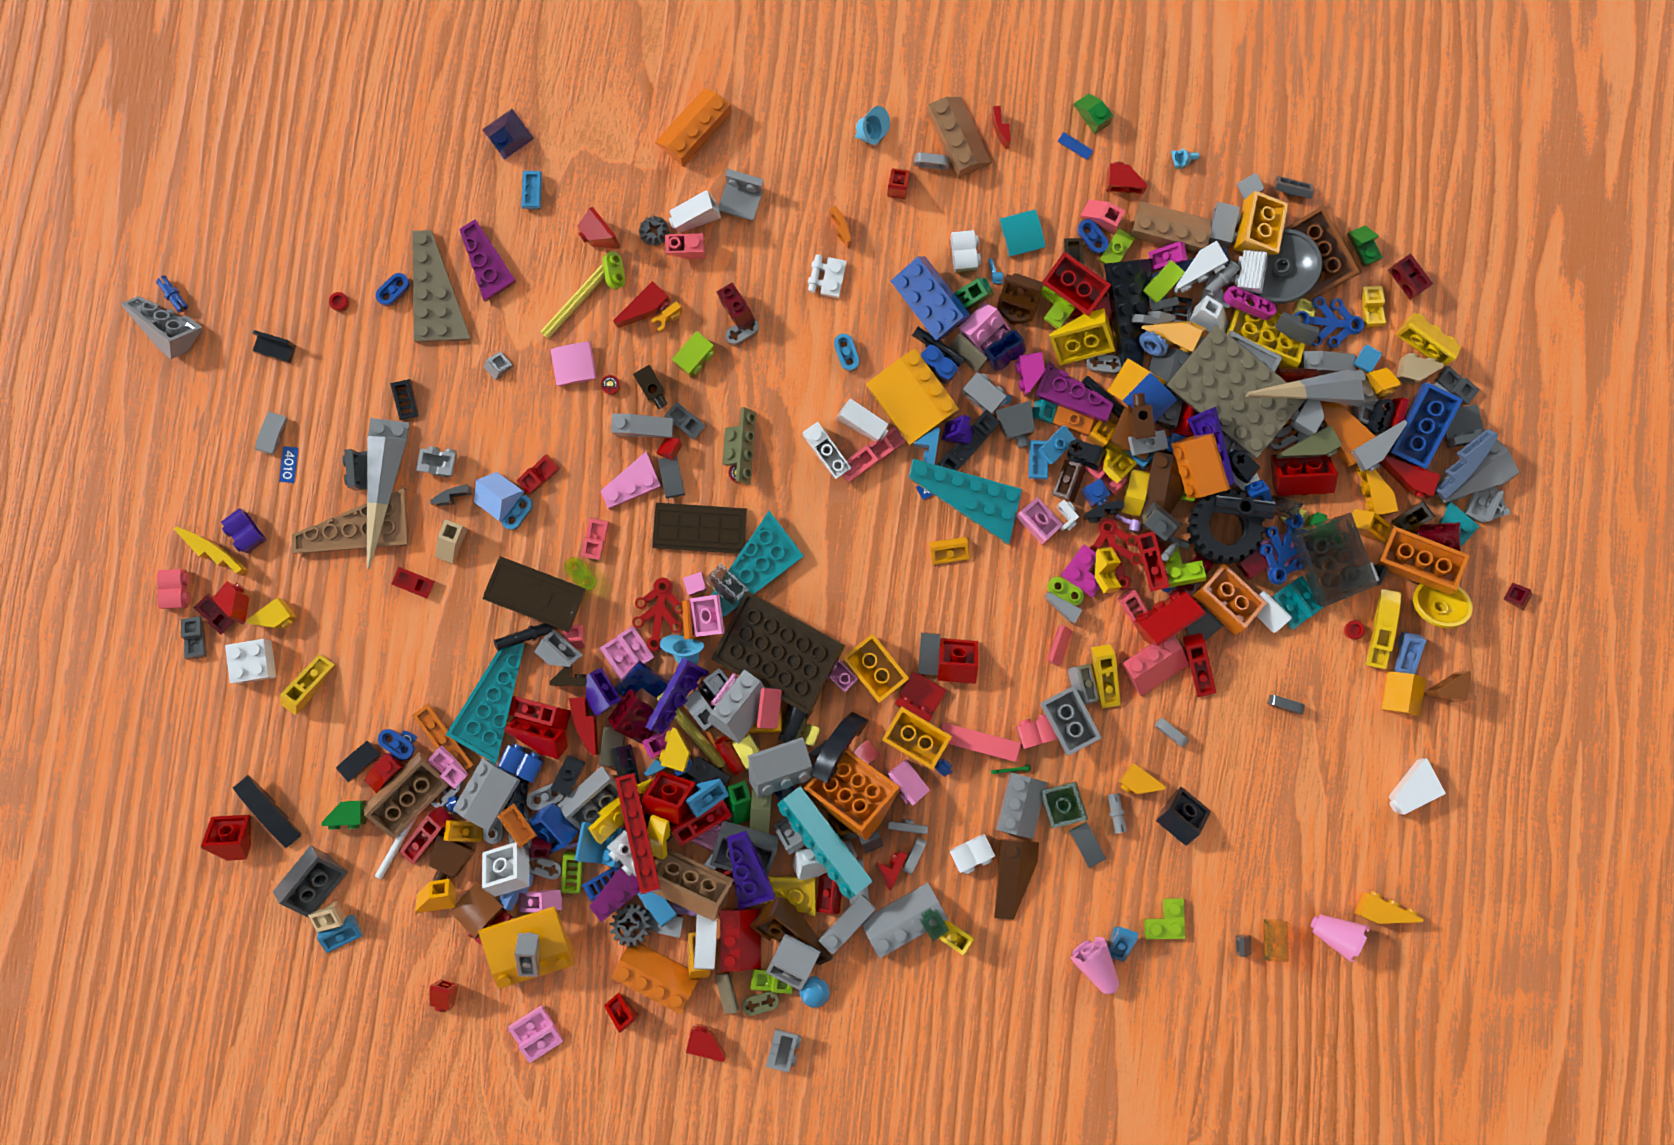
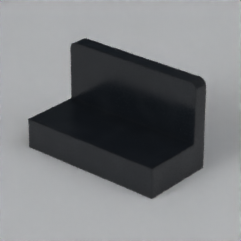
M253 330L252 334L257 336L253 352L291 363L296 348L295 344L289 340Z

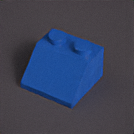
M554 803L543 807L527 820L537 837L551 844L550 854L566 847L579 831L565 818L560 808Z

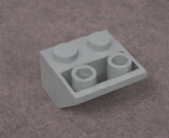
M785 934L766 973L801 991L820 951Z

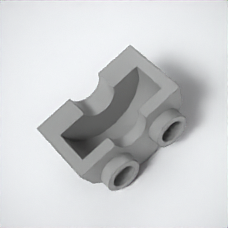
M428 446V449L421 448L416 471L432 473V475L441 477H453L457 451L446 449L445 452H439V448Z
M775 1028L766 1067L789 1073L790 1066H795L797 1054H794L795 1047L799 1048L802 1036Z

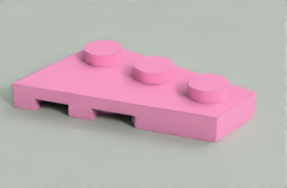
M647 452L641 455L601 490L608 509L661 488Z

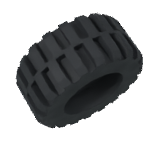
M1232 489L1207 495L1201 499L1191 510L1192 514L1188 517L1187 521L1189 523L1187 533H1190L1191 536L1189 542L1195 545V552H1200L1202 554L1201 557L1206 560L1210 559L1211 563L1214 564L1222 563L1228 565L1246 559L1258 549V545L1264 539L1262 534L1265 533L1266 527L1262 523L1265 522V518L1247 516L1238 517L1242 525V535L1236 543L1225 545L1218 542L1212 536L1209 522L1214 514L1213 502L1215 496L1244 498L1246 496L1245 493L1241 491L1236 493ZM1241 503V510L1247 512L1248 506L1245 503Z

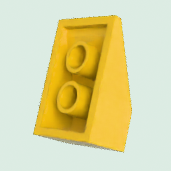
M1105 308L1092 311L1089 316L1083 314L1049 334L1059 365L1115 352L1114 336Z

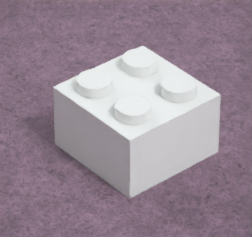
M259 639L225 645L229 681L231 684H243L276 678L272 640Z
M515 842L483 852L482 889L496 897L529 887V850L523 846L519 848Z

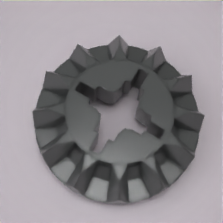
M653 215L649 218L646 217L640 224L639 234L646 244L656 246L665 241V235H669V227L662 217ZM650 225L654 226V228L659 227L657 229L658 236L653 232L649 233L651 231Z

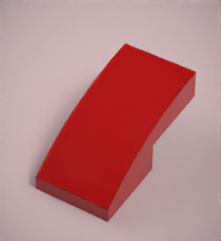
M993 106L992 120L995 132L1003 147L1009 148L1011 142L1009 123L1002 124L1001 106Z
M544 455L532 468H528L518 478L517 482L530 495L560 468L549 455Z
M398 567L391 585L427 599L435 581Z

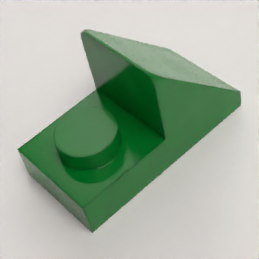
M1366 225L1347 233L1363 267L1383 258L1375 243V240L1379 237L1378 234Z

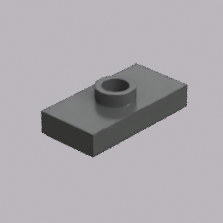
M1276 176L1275 190L1286 192L1290 196L1298 195L1312 199L1314 194L1312 184L1281 176Z

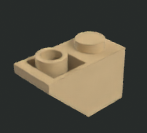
M1409 353L1400 358L1396 378L1400 382L1414 385L1441 369L1444 363H1440L1434 358L1423 359L1419 358L1417 354Z
M445 519L437 537L435 557L454 564L468 529Z

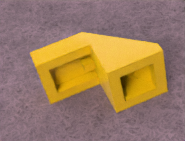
M1131 469L1126 485L1122 513L1140 517L1146 499L1150 473Z
M1112 547L1099 548L1096 551L1095 579L1103 593L1118 592L1122 587L1113 573L1121 561Z

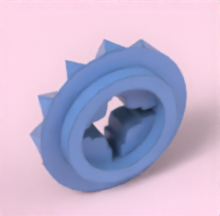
M1146 331L1139 338L1141 347L1147 353L1154 356L1165 355L1169 346L1166 343V339L1161 338V334L1157 335L1154 331Z

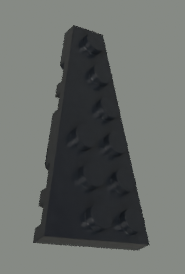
M1153 258L1104 264L1106 280L1111 284L1108 292L1121 368L1127 359L1143 367L1144 349L1139 343V338L1142 333L1146 332L1145 329H1142V326L1145 324L1133 323L1131 319L1132 314L1148 315L1149 299L1143 290L1151 282Z

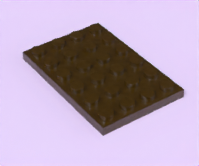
M746 591L711 659L738 675H741L745 669L760 680L765 688L780 689L783 701L806 714H810L846 645L755 594Z

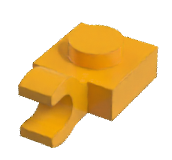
M676 301L662 311L661 315L654 317L651 322L653 325L661 322L662 324L657 330L662 332L666 328V322L677 320L683 310Z

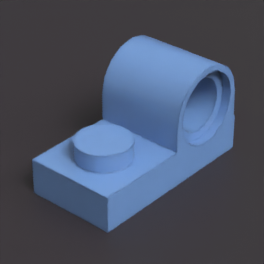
M1404 631L1400 633L1398 639V649L1400 651L1394 667L1396 672L1416 673L1426 643V639L1422 635Z

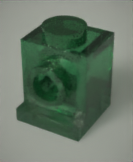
M928 908L921 913L922 918L919 920L932 941L950 931L937 909L932 911L931 908ZM931 919H936L937 923L936 925L931 926L929 924V921Z

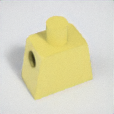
M747 733L739 744L732 740L737 754L748 771V755L760 752L751 733Z

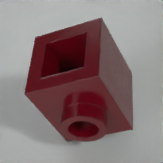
M1258 549L1249 557L1236 564V566L1245 578L1249 580L1267 568L1269 564L1266 556H1262Z

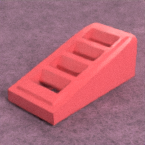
M1134 589L1128 590L1117 598L1120 606L1134 626L1133 621L1138 618L1133 615L1140 610L1148 612L1145 604ZM1137 603L1138 606L1130 611L1129 608Z

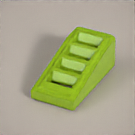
M565 851L563 854L561 893L581 894L584 862L568 861L575 860L576 851ZM568 867H578V870L568 869ZM567 875H577V878H570ZM566 883H577V886H566Z

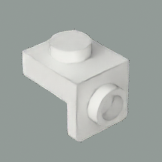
M1063 500L1056 508L1068 522L1060 529L1063 531L1067 528L1069 531L1077 524L1075 520L1079 516L1075 513L1076 509L1072 503Z

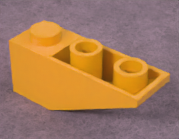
M1192 321L1145 324L1142 326V329L1149 332L1154 331L1157 335L1161 334L1160 337L1166 339V343L1171 345L1175 343L1181 346V350L1188 353L1194 352L1202 342L1207 328Z
M1357 465V474L1361 476L1362 481L1361 492L1365 495L1366 499L1365 511L1375 512L1379 516L1397 512L1398 507L1395 494L1375 469L1370 472L1368 469L1361 471Z
M1374 891L1370 893L1363 892L1354 912L1377 924L1424 921V919L1418 917V912L1409 908L1405 911L1399 908L1401 904L1390 899L1386 902L1382 900V895Z

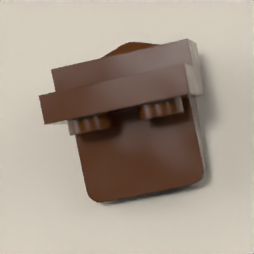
M1017 273L1013 274V276L1006 275L997 309L1010 324H1022L1033 321L1043 288L1042 282Z

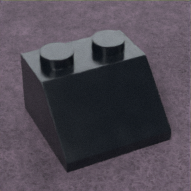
M1180 787L1162 808L1156 822L1187 846L1200 835L1211 811L1184 788Z

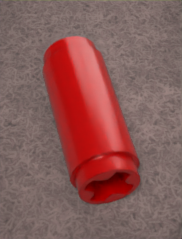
M723 736L715 741L714 744L717 751L731 772L735 775L742 773L746 768L730 740Z

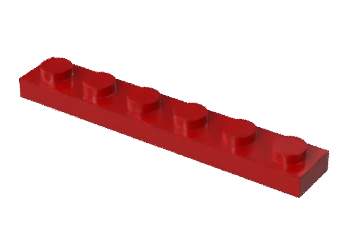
M635 774L616 777V787L640 894L661 890Z

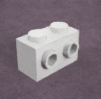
M623 831L607 846L611 851L609 856L615 862L620 861L624 865L622 869L628 876L634 875L637 877L627 832Z

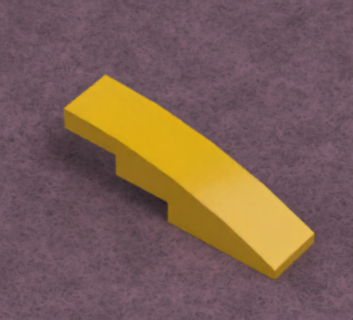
M177 526L174 528L199 557L205 559L210 557L218 566L225 567L228 565L238 575L243 576L249 571L234 556L214 542Z

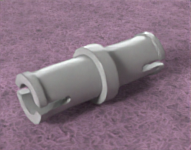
M1231 261L1204 288L1206 293L1214 297L1223 286L1229 283L1231 277L1240 270V267Z
M1120 793L1107 795L1111 810L1109 815L1113 819L1115 834L1127 832L1124 819L1125 810H1122Z

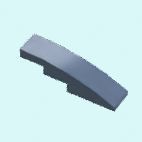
M1487 429L1456 454L1460 460L1445 471L1448 478L1436 487V494L1446 499L1455 492L1478 468L1499 435Z

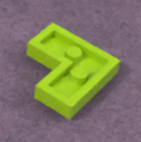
M1044 286L1041 295L1054 305L1043 320L1059 329L1074 311L1075 307Z
M1176 548L1175 552L1166 561L1170 587L1206 581L1202 561L1182 564L1179 548Z
M1163 898V918L1144 919L1145 939H1185L1183 898Z

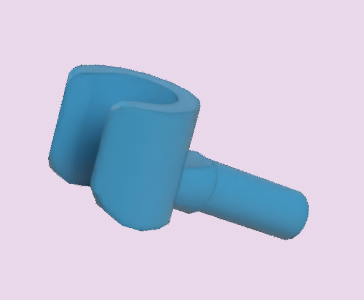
M988 259L992 272V282L994 284L1002 283L1003 272H996L993 259Z

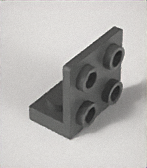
M1477 404L1459 407L1445 433L1448 448L1468 445L1485 432Z

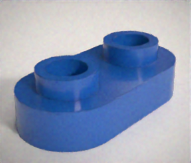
M1090 219L1083 220L1078 226V235L1080 238H1083V242L1092 253H1104L1109 244L1107 237L1094 221ZM1087 228L1090 232L1085 233L1083 229ZM1095 243L1101 244V247L1097 248Z
M402 273L393 274L377 290V301L383 306L394 304L409 289V279ZM402 281L403 285L398 287V283ZM386 295H390L388 300L384 299Z
M385 729L378 736L380 746L397 758L405 760L414 755V744L395 730ZM392 736L393 740L389 743L387 738ZM405 746L408 747L407 753L403 752V748Z

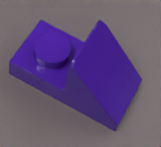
M962 415L946 422L941 440L970 444L974 427L969 425L970 417Z

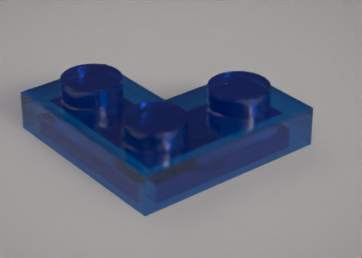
M639 660L615 685V690L622 696H625L629 689L638 692L643 688L657 699L665 691L669 682Z

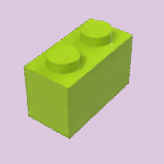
M696 331L672 358V361L691 378L702 370V364L706 360L712 359L715 354V347Z

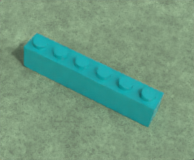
M801 786L777 804L780 813L788 818L793 830L800 834L805 846L813 851L817 862L825 867L828 876L837 883L840 892L845 897L851 899L873 882Z

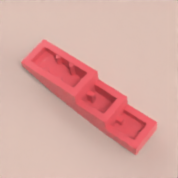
M893 427L887 432L883 440L879 438L878 441H873L846 460L851 469L845 472L843 477L848 483L906 443L898 429Z
M947 723L942 725L941 730L952 735L948 743L950 745L1014 762L1018 761L1022 743Z

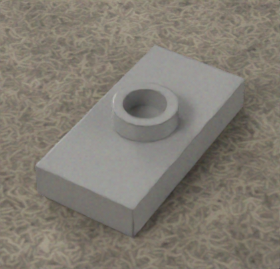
M1165 430L1156 431V437L1135 439L1132 436L1128 437L1132 456L1169 449Z
M903 819V822H888L889 830L920 834L928 832V826L914 824L915 820Z

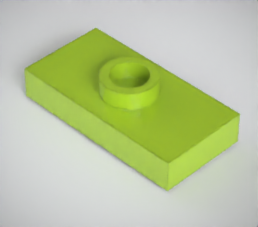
M1118 229L1099 262L1102 264L1120 262L1135 238Z

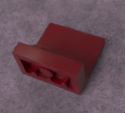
M1460 522L1423 524L1419 527V536L1461 552Z
M629 689L608 720L614 731L643 744L642 741L650 738L654 731L646 728V725L655 708L641 701L637 692Z

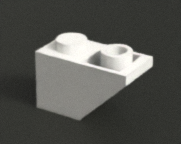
M1206 296L1195 306L1190 321L1207 328L1208 332L1215 325L1226 332L1229 325L1223 305L1209 296Z

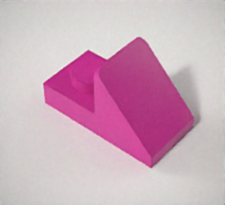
M1179 241L1150 251L1149 257L1153 258L1152 271L1162 270L1170 260L1175 264L1187 261L1185 242Z
M672 727L665 730L662 735L656 734L642 741L650 759L660 756L662 749H666L667 742H665L667 731H671Z

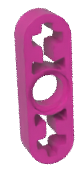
M1236 286L1229 287L1223 294V299L1228 305L1263 320H1269L1277 311L1276 306L1271 301ZM1246 300L1251 301L1253 306H1250Z

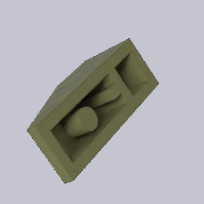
M1330 425L1277 454L1276 457L1277 459L1321 457L1325 454L1329 457L1338 452L1336 448L1342 446V443Z
M752 789L751 829L769 834L773 793L758 798L754 789Z

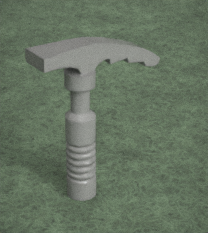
M1172 537L1170 540H1167V542H1171V545L1162 554V560L1167 561L1178 546L1188 550L1191 543Z

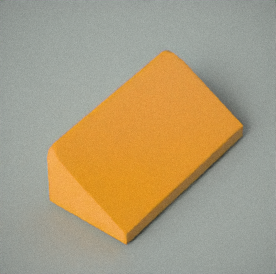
M967 537L929 542L932 565L970 560Z

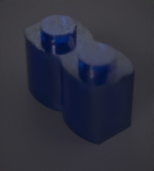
M1012 330L1006 333L1001 340L991 343L985 349L987 362L994 371L1004 369L1010 361L1018 359L1019 356L1025 353L1024 339L1017 330Z

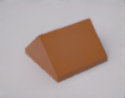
M1454 672L1426 690L1424 695L1449 702L1467 701L1471 672Z

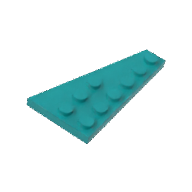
M917 459L912 460L908 479L952 506L953 509L986 529L990 534L1001 539L1005 544L1008 545L1010 543L1022 492L1021 488Z
M768 511L711 594H720L723 617L739 606L746 591L755 594L803 557V554L770 511Z
M523 643L497 651L446 733L450 738L495 764L498 761L525 646Z

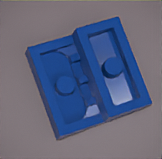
M1150 372L1122 401L1126 405L1134 404L1133 394L1144 392L1145 403L1148 402L1152 405L1155 423L1178 399ZM1143 410L1139 412L1138 416L1142 415Z

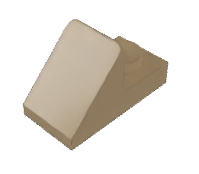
M337 901L324 909L314 911L308 915L316 932L343 925L346 918Z

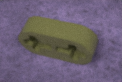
M772 991L749 996L744 1000L742 1009L749 1016L773 1010L778 1006L779 996ZM768 995L776 999L773 1001V1005L769 1003L762 1004V1001L767 1000ZM749 1001H752L753 1004L758 1002L760 1004L754 1007V1011L746 1008Z

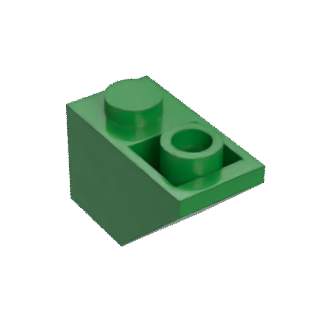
M742 781L725 787L729 796L723 799L732 815L729 817L731 823L738 825L750 820L752 799L746 782Z
M366 800L340 802L321 822V826H328V830L340 829V825H347L348 829L360 828V825L366 824L363 810Z

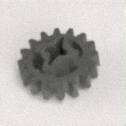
M631 903L630 908L628 905H623V910L617 909L618 915H612L615 921L610 923L614 927L610 933L616 934L613 939L619 941V944L622 946L626 944V947L629 948L632 945L638 947L639 941L645 943V935H651L648 929L653 928L648 923L652 918L646 917L649 912L643 910V907L640 905L636 907V904ZM629 924H636V925H637V926H633V927H630V928H629V927H626V925H629Z

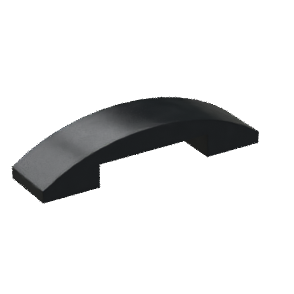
M985 410L973 424L974 430L970 444L956 443L937 465L958 471L1000 424V421Z
M854 712L847 715L825 743L814 765L811 776L828 784L838 770L837 763L854 737L860 736L869 720Z

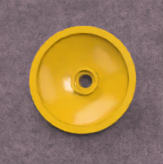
M1419 584L1413 594V604L1418 614L1424 620L1437 627L1457 628L1464 625L1471 617L1473 610L1471 599L1459 586L1452 595Z

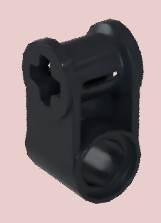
M1076 439L1069 443L1067 455L1073 462L1081 463L1091 469H1099L1106 450L1101 446Z
M1227 449L1231 469L1235 476L1244 483H1249L1260 469V466L1245 451Z

